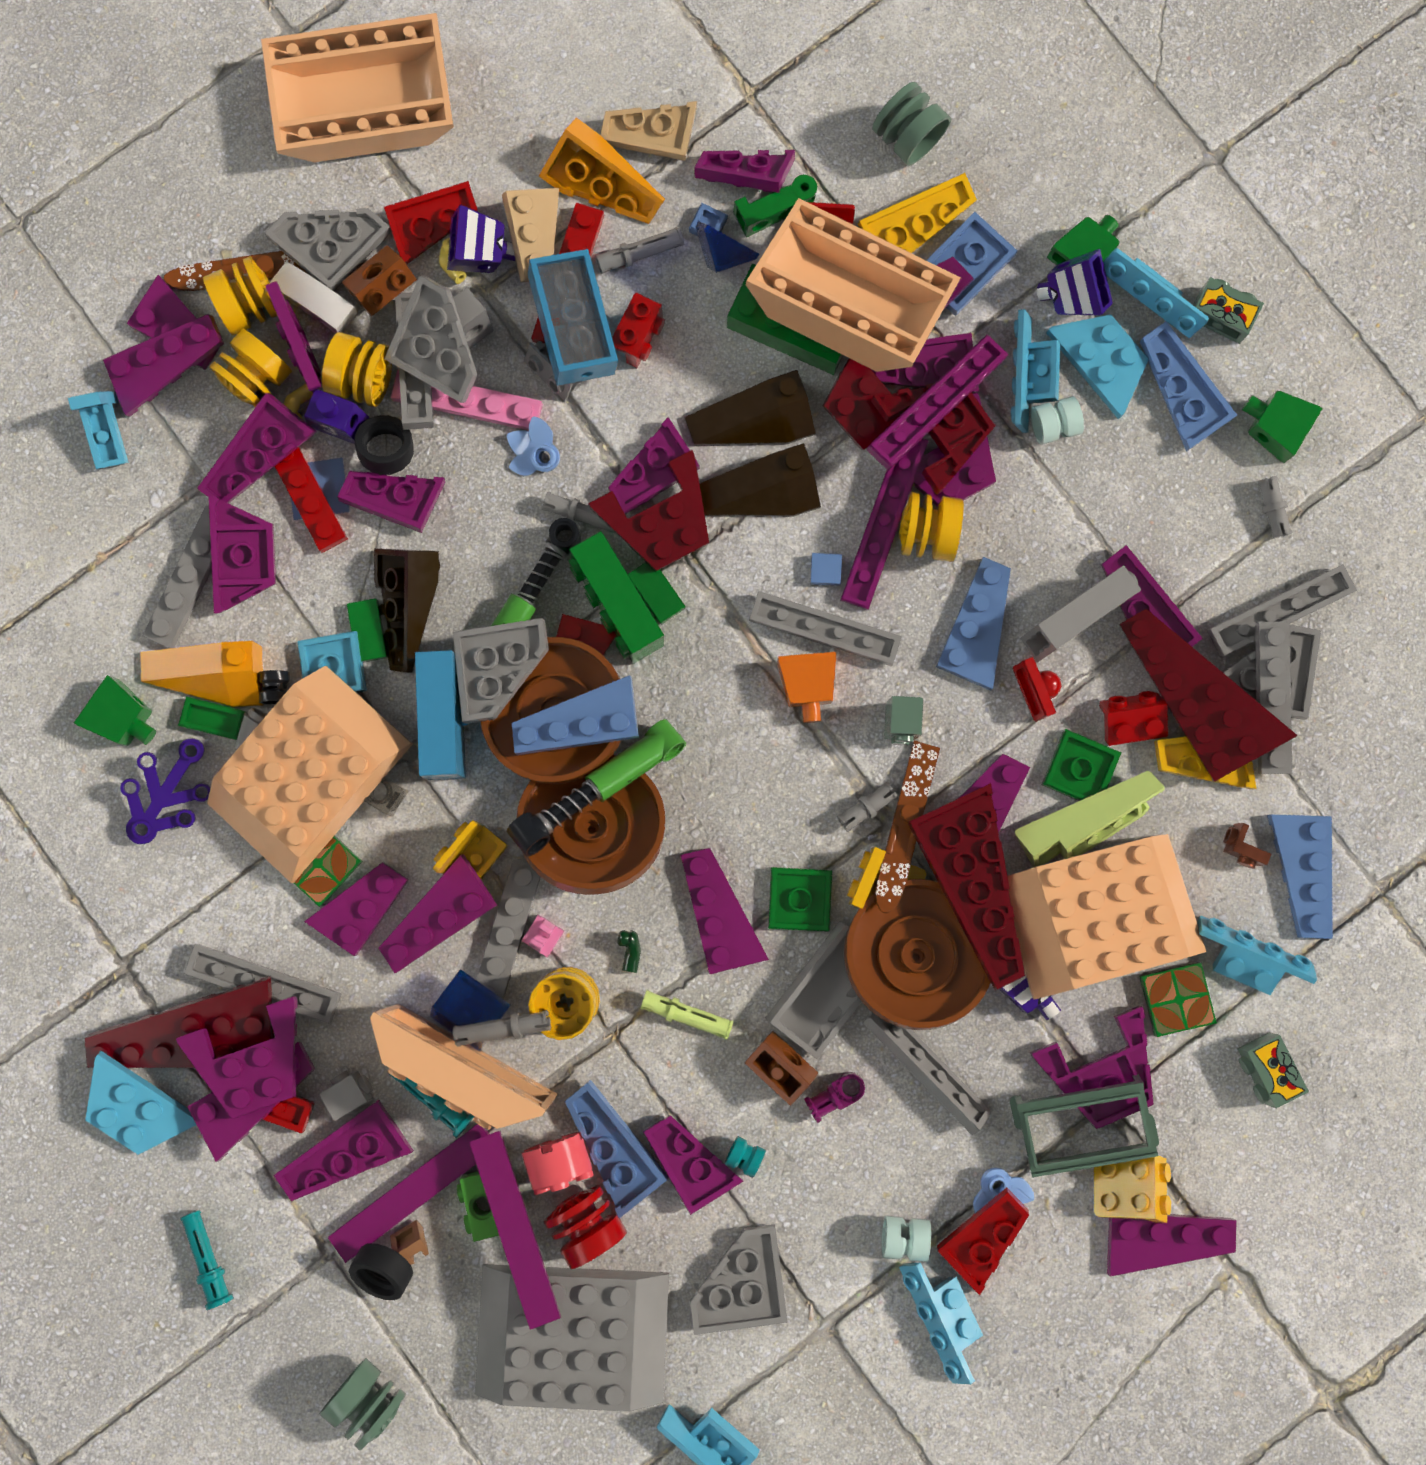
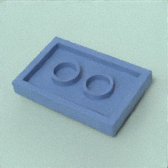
M974 212L926 260L937 265L954 257L974 278L946 308L956 316L1016 255L1017 250Z

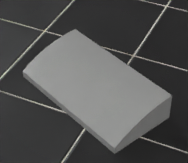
M841 921L835 926L765 1017L769 1023L815 1059L819 1058L862 1002L855 993L846 971L844 948L849 927Z

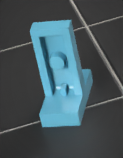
M94 392L68 398L71 410H79L95 468L101 469L129 463L112 405L119 403L116 392Z

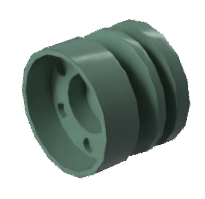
M911 82L901 88L885 104L872 126V130L878 136H883L882 140L887 145L897 140L893 151L907 166L921 160L938 143L952 120L937 103L927 107L930 96L926 92L921 93L922 88L916 82Z
M367 1358L356 1367L319 1413L334 1428L348 1418L352 1423L344 1436L347 1440L360 1429L362 1433L354 1444L358 1450H362L385 1430L397 1414L401 1401L406 1395L403 1390L398 1389L388 1399L386 1395L394 1385V1382L391 1380L380 1389H377L374 1384L379 1378L381 1371Z

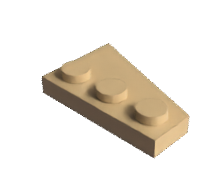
M697 101L671 107V104L660 105V108L642 110L640 107L605 111L600 135L612 147L686 161L697 110Z
M559 188L509 190L502 194L520 282H529V259L554 255Z

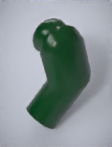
M622 930L619 932L617 940L619 946L626 947L622 970L637 973L641 954L638 934L633 930H630V932Z

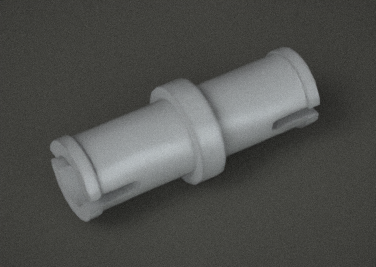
M1277 476L1258 481L1265 507L1262 509L1264 514L1267 513L1273 539L1292 534L1285 510L1288 505L1282 499Z
M886 782L867 797H860L857 804L841 815L839 814L837 819L840 823L843 822L842 827L849 832L868 817L870 819L874 818L877 815V811L893 800H896L898 796L896 792H891L893 788Z

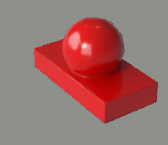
M1033 657L1013 666V672L1033 720L1037 722L1055 714L1056 710L1051 699L1059 694L1062 687L1059 676L1050 670L1039 672Z

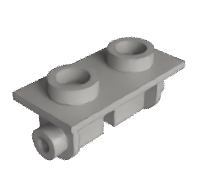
M539 341L535 345L529 344L524 362L533 373L537 374L548 385L554 394H557L563 401H567L571 388L574 391L581 386L582 381L557 386L546 343L543 344Z

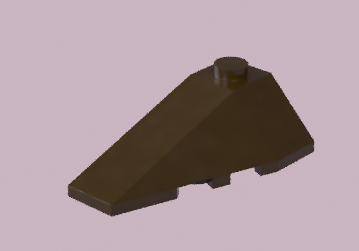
M798 370L770 378L685 417L694 446H719L750 443V445H760V443L790 444L816 434L808 397Z
M804 443L772 453L699 483L705 516L734 517L735 515H755V517H764L765 515H781L782 517H794L821 508L814 471Z
M374 548V582L376 588H381L383 604L379 605L380 615H385L388 629L384 633L389 668L392 671L412 673L415 652L419 650L438 585L440 570L439 551Z

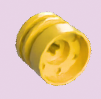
M251 256L243 259L247 270L246 274L237 262L232 264L235 276L233 280H230L222 269L203 277L211 301L232 336L238 334L242 328L245 330L252 328L248 315L251 312L254 313L261 323L265 322L266 317L262 309L264 306L272 318L278 316L265 286L270 284V282Z
M244 328L230 342L231 347L238 356L234 359L223 352L219 355L228 365L227 369L215 361L209 366L219 382L242 402L249 403L254 407L260 402V399L255 395L256 391L263 395L265 393L271 394L269 389L263 384L266 380L280 386L292 372L291 368L278 355Z
M342 332L336 333L330 341L322 368L323 391L343 399L349 398L353 394V399L357 403L365 401L368 406H379L386 394L392 372V363L384 359L390 345H377L375 341L371 340L362 345L360 337Z
M911 492L901 518L899 533L901 554L910 556L913 543H916V557L921 558L926 546L932 545L933 560L953 562L957 554L962 529L963 499L943 496L938 508L932 509L931 494L925 495L922 507H919V493Z
M571 966L557 968L548 973L532 991L528 1004L529 1014L547 1010L549 1016H546V1018L550 1017L551 1029L550 1031H541V1033L546 1037L557 1040L572 1039L581 1034L597 1014L600 1004L599 988L594 979L584 970ZM564 994L567 998L572 997L574 1000L570 1007H568L567 1003H561L560 1001Z

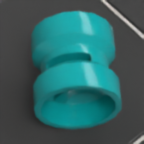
M737 1136L724 1164L731 1168L738 1167L743 1170L745 1175L753 1178L760 1167L766 1150L759 1146L752 1147L748 1145L747 1140Z

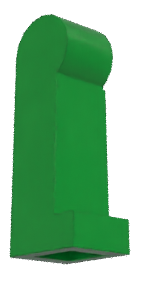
M803 174L796 177L791 185L782 188L779 193L773 192L750 204L745 196L734 201L733 214L745 237L747 238L786 219L798 198L806 202H814L817 193V183L813 177Z

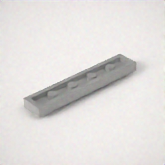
M412 292L400 293L395 297L397 328ZM399 368L403 430L434 428L431 386Z
M207 502L142 635L168 648L175 647L212 571L209 502Z
M1344 564L1207 630L1220 657H1223L1256 640V622L1290 621L1292 623L1357 591Z
M761 591L757 593L749 618L750 622L889 666L894 664L902 638L900 635Z
M1290 621L1256 622L1257 702L1292 730ZM1292 739L1258 758V774H1293Z
M513 858L468 1005L497 1015L502 1007L541 878L526 861Z
M194 944L184 971L186 975L230 990L242 984L247 985L257 982L261 978L271 975L272 1004L296 996L298 1001L296 1013L328 1024L333 1020L342 994L201 944Z
M870 1012L863 1021L868 1029L972 1136L979 1132L991 1114L986 1105L913 1030L890 1024L873 1012Z

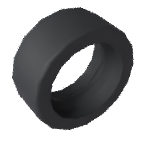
M389 415L374 416L363 422L355 434L357 456L362 466L370 472L379 475H391L402 471L410 464L414 455L412 434L409 429L403 430L402 421L399 418ZM381 434L395 435L402 441V447L396 453L389 456H376L367 450L368 442Z
M367 1243L361 1246L348 1271L355 1284L366 1293L376 1298L394 1301L402 1297L413 1276L412 1266L402 1255L387 1246L376 1243Z

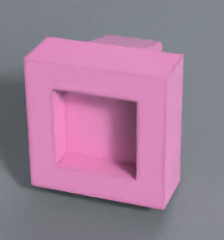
M537 915L522 942L544 956L549 957L563 935L564 930L544 917Z

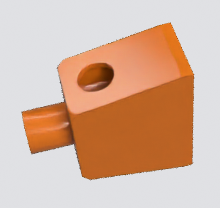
M836 652L778 656L777 665L788 706H802L803 723L821 722L820 705L831 704L833 701Z

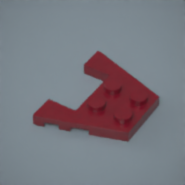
M849 358L822 406L861 450H865L901 415L885 422L871 400L878 393L886 395L891 394V392L870 368Z
M935 383L927 384L924 388L900 389L897 393L892 394L878 393L873 396L871 402L885 422H888L904 413ZM972 392L929 432L945 456L926 467L921 473L936 495L944 490L995 427V424Z
M693 450L668 462V466L681 491L648 509L627 518L613 491L588 503L589 508L608 527L616 532L655 572L709 544Z

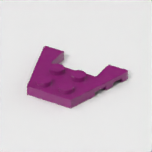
M976 392L973 395L981 405L979 394ZM988 437L940 494H935L921 474L926 467L945 457L939 447L923 456L914 481L915 487L923 495L931 494L932 503L937 507L943 496L960 498L964 501L994 485L996 478Z
M296 996L266 1006L275 1038L216 1059L207 1029H200L176 1038L180 1048L231 1119L296 1097L295 1036H297L296 1008L298 1006Z
M1142 1006L1134 1007L1114 1016L1127 1045L1125 1048L1074 1070H1069L1057 1042L1030 1052L1032 1058L1064 1094L1134 1082L1132 1075L1139 1074L1144 1084L1147 1106L1154 1105L1150 1065L1148 1064L1146 1050L1148 1045L1147 1034L1144 1030L1143 1020L1145 1014ZM1137 1097L1077 1107L1096 1129L1140 1111Z

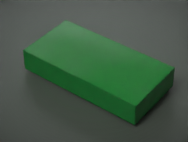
M645 562L628 573L637 591L661 625L686 609V606L661 570L655 572Z
M374 598L348 603L347 609L351 632L357 631L361 661L365 663L388 658L378 599Z
M186 697L178 726L237 740L244 714L247 712Z

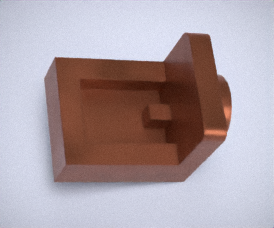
M1236 823L1233 827L1228 828L1223 840L1226 844L1223 852L1237 857V863L1248 868L1255 869V866L1268 865L1271 853L1243 842L1249 828L1248 824Z

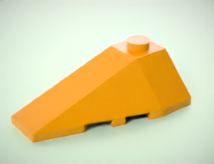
M577 117L564 130L539 174V177L554 188H559V192L570 197L575 195L587 199L590 204L596 206L601 204L615 209L616 213L647 224L652 221L665 200L600 134Z
M254 641L219 642L140 652L141 682L231 707L264 705L259 703V693L262 691V684L259 683L258 673L263 671L262 646Z

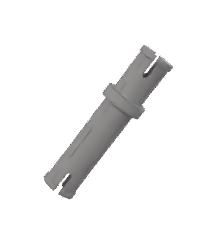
M675 227L669 231L628 245L622 243L619 248L595 255L601 274L624 265L630 267L633 266V262L683 246L684 238L680 228Z
M547 492L543 502L545 505L543 504L542 506L543 511L567 517L573 522L576 520L616 533L588 505L580 503V499L574 498L570 500Z
M547 1010L525 1015L513 1013L508 1018L454 1026L453 1038L454 1040L458 1039V1041H455L457 1047L512 1036L515 1039L523 1038L524 1034L550 1031L551 1021L550 1017L546 1018V1016H549Z

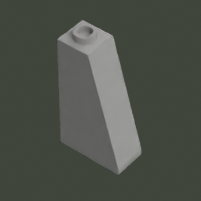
M1123 565L1040 622L1020 638L1038 663L1140 592L1141 588L1138 586L1136 576Z

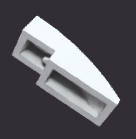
M288 262L284 263L270 281V283L277 281L283 296L315 321H320L334 333L343 332L357 314L355 307L351 303Z

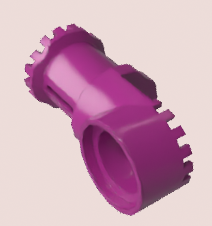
M847 1072L841 1075L838 1080L827 1085L825 1091L812 1098L807 1096L804 1100L809 1110H812L811 1114L814 1119L819 1123L822 1121L821 1117L837 1108L842 1110L861 1099L865 1093V1084L860 1075L855 1072ZM850 1078L857 1080L860 1084L859 1091L852 1096L845 1094L842 1090L844 1081Z

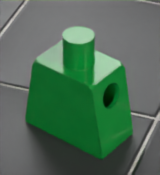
M1105 215L1099 223L1090 217L1084 218L1053 245L1047 259L1058 265L1100 249L1102 259L1104 260L1120 243L1112 235L1119 226L1117 220L1110 215Z
M1276 391L1266 402L1251 395L1244 404L1242 411L1256 418L1248 430L1249 435L1279 461L1285 463L1295 456L1323 408L1285 392Z
M109 675L105 677L74 721V724L125 746L130 745L134 738L147 745L156 735V730L145 723L152 710L121 680Z

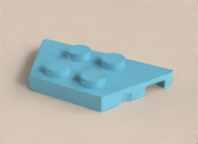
M1112 315L1050 327L1046 334L1051 340L1059 341L1061 352L1118 419L1122 417L1148 363V357Z
M100 1051L95 1057L85 1121L137 1155L196 1126L187 1107L106 1053Z

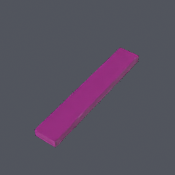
M986 335L868 446L867 451L889 471L990 375L1009 354L989 335Z
M922 438L889 471L886 470L840 601L869 610L898 529L903 509L906 506L929 440Z
M476 1124L327 1238L346 1263L356 1256L361 1246L373 1243L476 1165L469 1142L489 1135L486 1128Z
M501 1131L473 1140L469 1143L529 1329L531 1330L560 1319L561 1314Z

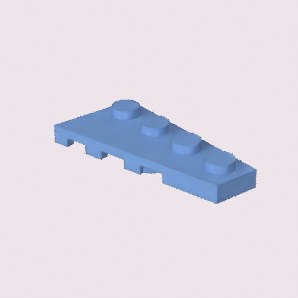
M1167 321L1140 340L1142 349L1149 359L1148 363L1186 452L1237 416Z
M983 557L936 667L991 691L995 679L1011 568Z
M629 675L513 722L512 732L515 754L522 755L639 738L632 677Z
M1267 815L1269 825H1272L1275 837L1273 841L1276 853H1279L1283 869L1281 870L1283 881L1286 882L1290 897L1288 901L1297 937L1333 939L1332 816Z
M591 1080L565 1100L573 1121L589 1148V1155L593 1164L597 1166L602 1176V1183L607 1194H610L616 1206L614 1209L618 1217L621 1218L666 1182L668 1176Z

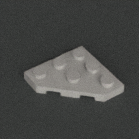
M369 208L356 209L357 212H339V210L315 211V214L284 212L264 233L268 240L308 274L332 291H335L342 284V281L390 235L392 230L386 222Z
M420 275L384 359L458 402L464 403L478 375L451 290L426 276Z
M543 618L453 632L462 722L467 724L494 720L501 713L549 651L546 622Z
M1290 625L1291 718L1306 720L1309 718L1321 630ZM1255 649L1223 673L1257 701Z
M775 1224L744 1228L690 1299L694 1335L788 1323Z

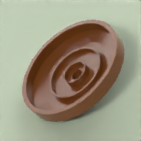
M547 637L549 651L501 713L494 720L481 721L484 738L495 757L515 774L542 784H565L586 777L605 764L621 742L614 741L522 755L515 754L512 732L513 722L620 679L614 667L600 652L583 642L564 637Z
M646 773L604 802L594 800L591 802L592 806L588 804L581 809L582 813L578 811L571 816L572 820L568 818L562 822V827L559 825L555 827L553 833L550 834V841L542 850L529 857L524 855L533 870L545 881L559 889L584 895H598L617 891L639 879L657 858L665 833L664 804L657 787ZM585 777L574 782L555 785L530 781L521 796L517 818L528 812L536 815L541 813L542 810L550 809L552 803H559L562 800V796H569L572 794L573 789L581 788L582 783L586 782Z
M925 879L906 880L899 903L894 910L887 914L879 910L874 893L866 900L863 909L860 908L851 921L844 948L848 978L863 1004L884 1021L911 1030H932L945 1027L972 1011L986 994L991 982L938 882Z

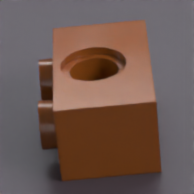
M386 245L343 280L342 283L355 301L372 317L417 279L402 257Z
M774 1031L767 1036L744 1062L790 1106L818 1075V1072Z

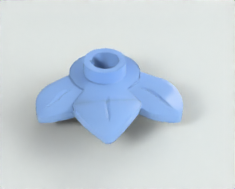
M535 416L531 418L529 431L518 430L507 434L508 443L517 455L509 465V468L515 473L527 476L537 470L549 472L558 466L560 454L557 447L553 445V431L541 418ZM545 451L550 454V460L547 463L542 460V453Z
M990 1168L984 1172L981 1178V1190L974 1197V1212L979 1211L1006 1187L1023 1204L1034 1200V1192L1023 1178L1010 1177L1002 1168ZM998 1180L1002 1181V1184L998 1188H993L994 1182Z

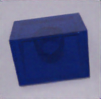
M697 222L695 227L707 268L717 273L758 258L759 253L705 223Z
M460 969L432 1006L430 1017L453 1033L454 1026L502 1019L511 1004ZM487 1041L469 1045L481 1051Z

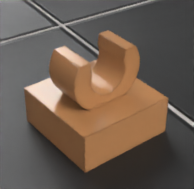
M418 1220L390 1235L391 1248L402 1255L410 1265L415 1263L413 1255L421 1251L425 1256L429 1254L424 1229Z

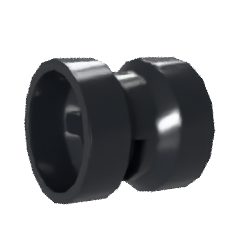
M282 670L260 671L258 679L259 683L262 684V691L259 693V703L277 704L287 692L290 672Z

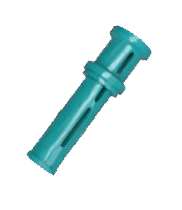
M392 1076L433 1112L431 1115L434 1120H440L453 1131L455 1138L466 1129L475 1117L472 1114H467L465 1111H462V1113L453 1111L444 1104L446 1100L436 1094L433 1097L425 1095L416 1089L417 1083L408 1078L402 1081Z
M198 1210L181 1217L180 1220L183 1223L190 1249L200 1274L197 1276L196 1281L198 1285L202 1286L207 1301L205 1309L210 1310L233 1300L234 1297L233 1294L228 1293L223 1278L225 1270L217 1265L200 1214L201 1212Z

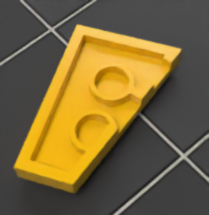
M1187 737L1154 741L1158 771L1213 782ZM1252 761L1215 781L1216 783L1251 790L1257 789Z

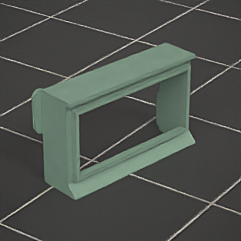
M1139 1074L1132 1075L1134 1082L1022 1101L1021 1095L1012 1096L1010 1098V1106L1014 1125L1017 1129L1022 1130L1032 1178L1157 1157L1156 1147L1159 1145L1157 1128L1153 1115L1149 1113L1144 1084ZM1137 1097L1146 1143L1042 1161L1036 1160L1027 1116Z

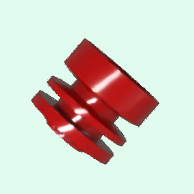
M600 1185L587 1190H581L557 1205L556 1209L543 1221L547 1229L561 1224L552 1233L553 1240L566 1236L570 1238L560 1250L570 1269L581 1267L602 1255L627 1234V1230L617 1214H611L602 1218L601 1214L610 1205L608 1199H603L594 1204L604 1193Z

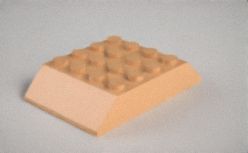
M437 13L261 39L275 146L278 154L311 162H321L421 147L432 144L454 127Z
M798 198L746 280L745 285L768 318L878 372L913 366L961 277Z
M324 666L294 683L216 773L212 780L207 804L290 883H294L413 743L328 666Z
M1168 834L1139 839L1037 866L1007 876L1010 888L1009 896L1015 916L1016 935L1019 938L1023 967L1033 1000L1206 952Z
M399 1003L375 1011L370 1017L381 1062L389 1067L387 1071L389 1074L402 1081H405L406 1078L417 1083V1090L430 1097H433L434 1094L446 1100L444 1104L448 1108L458 1113H462L465 1110L475 1116L473 1119L475 1123L486 1129H491L492 1126L499 1129L543 1116L558 1095V1093L471 1044L457 1047L455 1041H458V1039L454 1040L452 1033Z

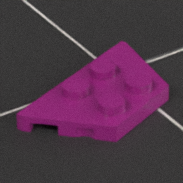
M275 281L265 285L280 320L276 323V327L282 339H286L290 347L287 353L294 367L297 366L300 374L304 377L309 391L321 387L322 372L302 325L288 300L285 301L278 282Z
M208 496L214 613H222L276 585L274 524L216 497Z

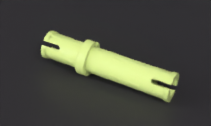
M646 990L640 1007L642 1010L644 1009L666 1017V1021L672 1022L674 1020L726 1040L733 1026V1020L679 1002L678 998L673 997V999H669L649 990Z

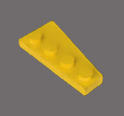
M963 173L859 220L858 226L903 250L913 253L973 205L977 199L966 174Z

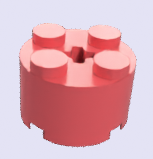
M581 1132L561 1136L562 1138L540 1143L521 1152L534 1195L542 1194L549 1190L551 1192L559 1191L569 1187L568 1182L576 1179L577 1182L594 1176Z

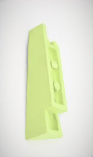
M1146 771L1015 830V836L1033 868L1045 865L1060 853L1064 859L1079 856L1144 816L1150 808L1147 801L1162 793L1165 787L1152 772Z

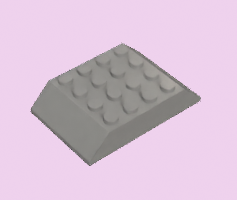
M482 1265L475 1395L502 1406L629 1412L663 1403L669 1289L668 1272L545 1267L561 1318L530 1330L509 1265Z

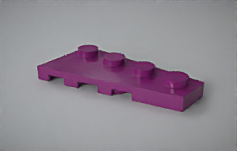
M207 314L103 359L124 414L131 417L138 411L137 408L146 401L150 402L158 396L159 391L168 384H173L180 379L182 373L191 366L195 367L224 345L214 317Z
M972 333L927 339L912 367L878 372L872 370V372L883 384L924 388L927 384L936 383L973 348ZM977 386L972 391V393H979V386Z
M265 393L197 489L207 497L213 496L226 503H230L317 433V431L270 393Z
M1127 545L1101 564L1106 577L1124 565L1138 580V586L1141 588V591L1120 605L1126 620L1147 609L1190 646L1193 647L1203 639Z
M707 848L681 855L709 974L769 960L712 850Z
M464 854L458 857L379 946L378 949L394 973L399 972L497 906Z
M302 1042L295 1043L296 1087L315 1070ZM213 1092L187 1107L215 1162H219L228 1154V1151L250 1133L249 1131L273 1111L272 1109L278 1103L235 1119H231Z
M378 1100L277 1172L274 1177L290 1201H293L366 1170L408 1155L414 1150L380 1100Z
M1176 1214L1167 1215V1223H1155L1146 1219L1109 1218L1107 1274L1111 1277L1235 1253L1237 1220L1224 1217Z

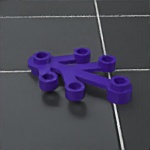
M189 738L180 744L178 749L180 757L162 786L160 785L156 770L157 757L151 752H144L138 756L137 765L144 772L151 803L144 812L138 794L141 785L137 779L128 778L121 783L120 790L127 797L132 818L126 825V834L132 842L147 844L156 837L158 831L177 826L188 828L193 825L196 817L190 809H183L174 816L156 818L162 808L193 800L199 802L208 800L211 787L206 783H199L194 788L172 793L189 765L203 757L205 748L200 740ZM188 745L196 747L197 753L195 756L191 757L185 753V748ZM147 755L153 759V764L150 767L142 765L141 760L143 756ZM127 782H133L136 785L134 793H128L125 790ZM205 787L208 795L204 798L198 797L196 794L197 788ZM182 813L190 814L191 822L188 824L182 823L180 815ZM138 824L146 825L147 833L144 835L138 834L136 826Z

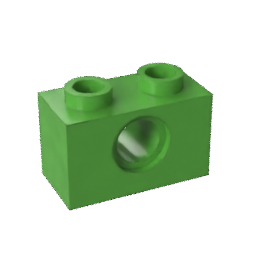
M479 1171L464 1174L459 1179L460 1184H457V1195L460 1203L465 1202L467 1215H464V1225L467 1234L472 1233L474 1242L499 1236L492 1211H483L478 1208L476 1203L478 1197H487Z

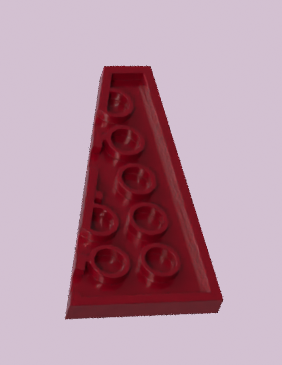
M1145 609L1119 624L1213 782L1298 736L1149 610Z
M990 783L909 821L908 825L989 981L996 991L1023 978L1025 972L1019 938L1016 935L1014 910L1009 896V882L1002 843L999 839L996 810H994L993 792Z
M271 975L261 978L254 983L236 986L232 990L223 993H214L171 1007L164 1012L143 1016L136 1021L126 1024L121 1023L90 1033L85 1038L87 1068H94L95 1057L100 1051L106 1053L127 1068H195L178 1045L176 1038L200 1029H207L216 1059L273 1039L274 1030L266 1007L272 1004Z

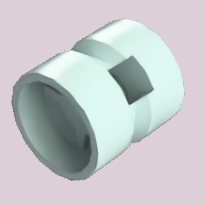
M1074 396L1060 399L1058 402H1055L1054 406L1051 403H1045L1031 408L1032 429L1036 440L1041 445L1057 441L1060 434L1063 437H1073L1082 434L1084 431L1083 413L1078 400Z
M885 1216L882 1228V1257L900 1260L903 1255H907L910 1261L928 1262L931 1248L930 1220L912 1218L907 1223L903 1217Z

